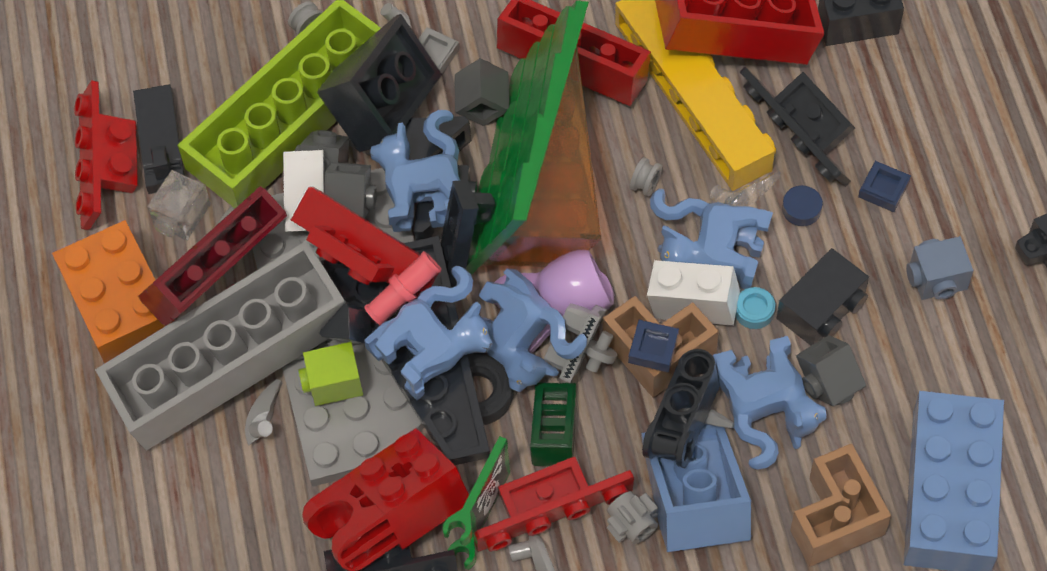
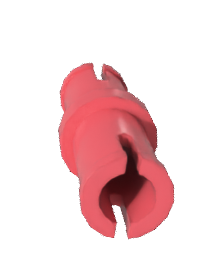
M423 251L399 276L394 274L389 279L390 284L369 304L364 306L366 312L376 323L381 325L406 302L415 300L417 298L416 293L437 273L442 271L441 267L427 252Z

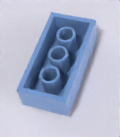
M919 391L913 410L904 566L946 571H992L998 555L1004 400Z

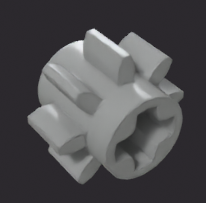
M631 491L626 492L616 498L608 507L607 512L611 517L607 519L609 523L607 529L619 543L627 537L633 544H638L647 539L658 527V523L654 520L658 516L656 513L658 507L647 493L638 498Z

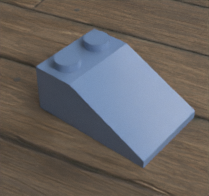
M704 424L696 441L692 458L686 468L678 467L675 461L654 456L652 459L645 458L654 503L658 507L656 511L658 523L667 552L751 540V499L724 427ZM641 433L642 444H643V440H644L645 433Z

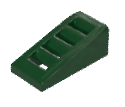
M537 383L535 385L530 443L532 465L549 467L574 457L576 383ZM544 400L567 401V404H544ZM543 416H566V417H565V418H544ZM542 431H547V432H564V434H559V433H542Z

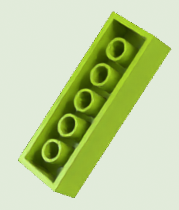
M344 0L334 1L177 145L185 169L233 208H236L260 186L266 188L284 171L283 152L295 151L296 146L301 145L312 131L328 130L337 121L319 97L317 91L331 72L379 31L381 27Z

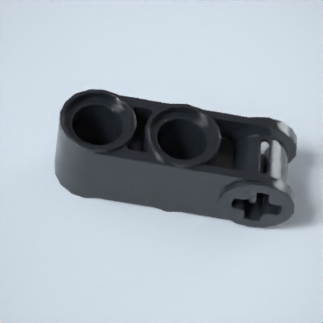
M703 349L689 350L679 359L657 413L645 433L642 453L645 458L652 459L654 456L675 461L676 465L681 468L688 466L696 441L720 386L714 357L708 351ZM698 374H704V375L701 376V377H694L695 375H698ZM682 408H690L687 411L679 412Z

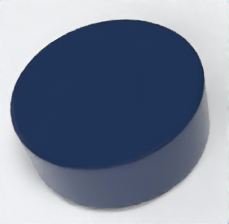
M804 185L789 189L783 199L782 212L784 217L790 223L797 226H808L815 223L822 211L823 201L821 195L812 187Z

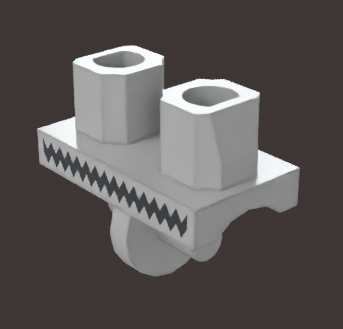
M571 303L567 307L563 315L566 329L578 335L584 334L587 337V346L576 358L564 359L556 354L552 344H550L544 360L555 368L562 370L560 379L571 383L574 375L578 373L586 354L590 356L586 368L592 372L598 371L601 362L607 364L615 362L617 353L609 347L613 335L602 331L598 341L593 340L607 309L596 304L592 310Z

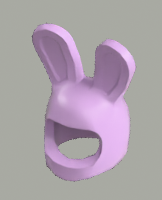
M576 250L562 255L550 262L541 272L521 273L533 284L539 296L545 299L550 304V307L558 310L562 317L570 303L592 310L595 304L607 310L614 304L613 287L607 276L600 271L589 250ZM506 275L500 277L494 283L504 284ZM549 324L534 339L528 348L529 353L534 352L551 334Z

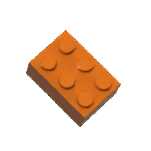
M126 220L52 253L104 364L165 327L138 297L155 281V278Z

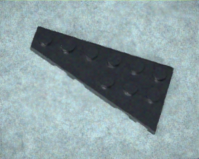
M439 236L403 243L420 255L423 251L427 252L441 267L442 271L438 274L432 286L451 288ZM327 260L321 261V264L346 304L365 308L366 304H369L389 285L387 282L363 284L348 274L350 268L338 261L337 264H334ZM433 302L430 307L431 310L448 330H452L459 321L455 302ZM400 309L397 310L387 321L395 318L398 315ZM371 318V333H373L380 325ZM406 346L399 348L396 351L397 358L390 364H387L384 358L381 359L437 448L454 465L487 459L489 457L490 450L467 354L450 370L424 383V395L418 400L404 388L407 380L401 374L405 364L414 357Z

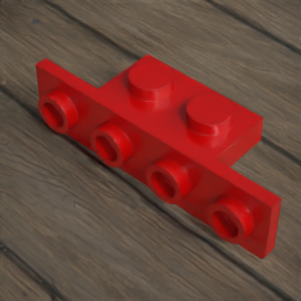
M91 80L83 94H78L74 106V114L79 116V127L75 135V148H78L80 152V159L75 170V179L80 182V193L76 200L75 209L76 214L80 215L81 229L90 230L101 214V188L133 193L138 186L136 121L99 114V82Z
M308 187L290 219L310 232L306 240L318 247L316 250L317 255L334 264H337L338 261L350 268L348 274L366 285H369L371 282H387L390 284L389 279L394 274L399 276L420 256L413 249L315 187ZM439 273L416 293L417 297L422 291L433 285Z
M574 456L498 486L499 496L509 518L475 531L474 541L478 552L487 548L491 552L497 551L511 544L512 538L525 533L529 536L540 534L548 530L552 522L565 517L567 520L578 519L590 512V507L602 502L610 505L620 495L633 491L634 476L631 470L588 486Z

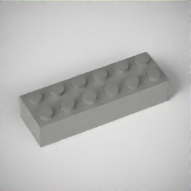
M306 240L98 367L95 371L129 433L147 451L303 355V352H307L327 340L328 338L322 337L319 332L346 302Z

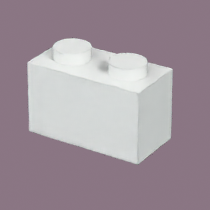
M654 260L647 297L655 319L668 320L693 302L712 324L734 326L740 288L734 266Z

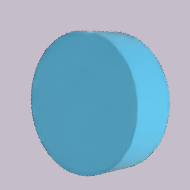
M759 287L747 288L740 292L735 315L738 322L750 329H760L769 325L775 314V300L767 290Z

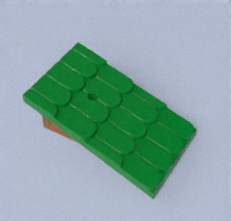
M575 1L572 6H566L558 16L556 23L548 26L541 41L535 42L532 45L527 57L519 60L513 70L509 85V107L503 117L497 119L490 160L482 173L478 193H491L495 201V209L489 222L474 225V233L466 270L471 275L481 265L546 267L553 260L569 252L590 250L601 240L577 42L588 7V1Z

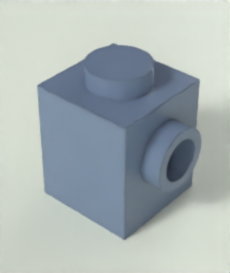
M961 236L942 241L930 239L914 247L911 261L906 265L909 283L912 287L917 286L922 300L933 297L936 299H946L959 291L967 290L974 271Z

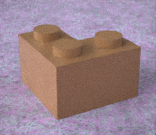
M636 296L603 317V331L613 335L609 347L617 353V357L652 397L668 388L679 359L684 353L693 349H703L712 356L717 353L719 331L693 302L661 324L679 329V337L669 372L628 363V356L638 320L660 324Z
M852 443L813 459L809 479L820 501L794 511L790 529L809 567L886 535L891 519L890 512Z

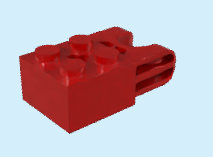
M415 428L399 437L394 443L373 457L363 461L361 465L347 473V475L312 497L303 508L302 518L306 527L314 535L323 539L333 537L332 553L342 568L349 571H357L366 567L396 545H399L403 550L463 508L469 493L456 466Z

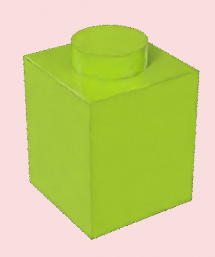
M352 342L303 352L306 368L298 369L303 393H312L315 406L363 396Z

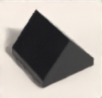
M345 303L325 324L319 334L324 338L341 342L365 344L364 340L371 334V317L365 308Z

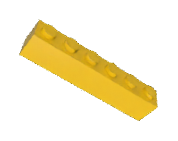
M620 0L616 2L615 25L628 42L651 51L650 75L731 190L734 191L770 173L773 169L774 154L776 153L774 142L767 133L762 134L756 126L755 118L750 108L745 104L741 105L738 101L730 80L725 76H720L715 69V63L711 54L665 49L655 0Z

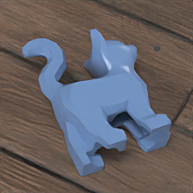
M437 110L429 114L423 126V132L429 142L442 148V154L409 160L410 144L403 123H398L397 133L385 136L380 144L371 147V158L379 163L385 171V186L394 203V207L388 210L389 225H392L393 232L411 231L414 218V203L432 201L434 204V208L429 212L432 228L444 226L452 181L460 180L458 174L459 148L456 140L439 130L441 123L451 121L454 118L452 112L448 110Z
M659 188L652 193L650 207L656 216L664 220H679L693 212L700 217L699 237L695 242L663 225L661 233L664 240L657 249L661 253V261L734 266L740 287L743 289L751 288L758 261L752 257L760 258L764 241L756 233L757 230L768 231L773 212L750 206H731L720 202L707 203L700 199L687 198L669 207L665 204L664 189ZM734 246L747 248L752 257L737 253L733 250Z
M455 266L451 270L457 281L455 287L431 286L422 291L415 300L403 305L395 318L382 323L364 340L366 349L378 361L384 358L387 364H390L397 358L396 351L402 346L408 348L414 357L405 364L401 374L407 380L404 388L416 400L424 395V383L450 370L464 355L475 352L485 353L492 346L488 327L479 315L481 305L478 302L473 303L452 330H448L430 308L434 301L453 303L465 299L472 291L473 279L471 274L463 267Z
M507 268L504 271L506 275L504 284L487 281L479 294L482 300L492 304L497 303L501 308L499 314L494 321L485 317L481 318L488 327L489 336L492 341V346L487 353L504 366L509 379V387L521 392L527 386L536 385L545 375L555 377L559 373L556 368L545 360L528 351L534 339L547 324L551 328L550 342L556 354L564 359H574L579 356L587 346V337L584 334H580L572 343H568L565 340V320L558 310L550 307V304L539 296L533 284L518 270Z
M788 336L770 340V353L766 358L767 370L750 375L748 373L750 372L751 362L748 356L742 357L739 362L735 363L736 356L732 350L713 355L720 388L729 399L730 411L734 417L735 431L741 440L757 445L762 450L759 456L750 459L748 463L751 468L757 470L768 468L775 463L779 452L777 443L767 433L753 429L751 427L752 422L770 414L784 411L786 429L792 445L795 449H799L801 447V438L813 433L818 424L827 419L826 408L817 404L806 395L802 376L788 359V355L791 353V343Z

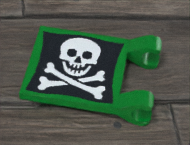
M499 436L463 508L447 518L443 524L445 538L449 537L450 531L455 527H461L465 530L461 538L453 542L448 550L454 549L455 555L459 552H465L469 555L464 563V569L467 570L472 569L476 562L474 532L483 528L499 496L498 486L505 484L510 474L507 439Z

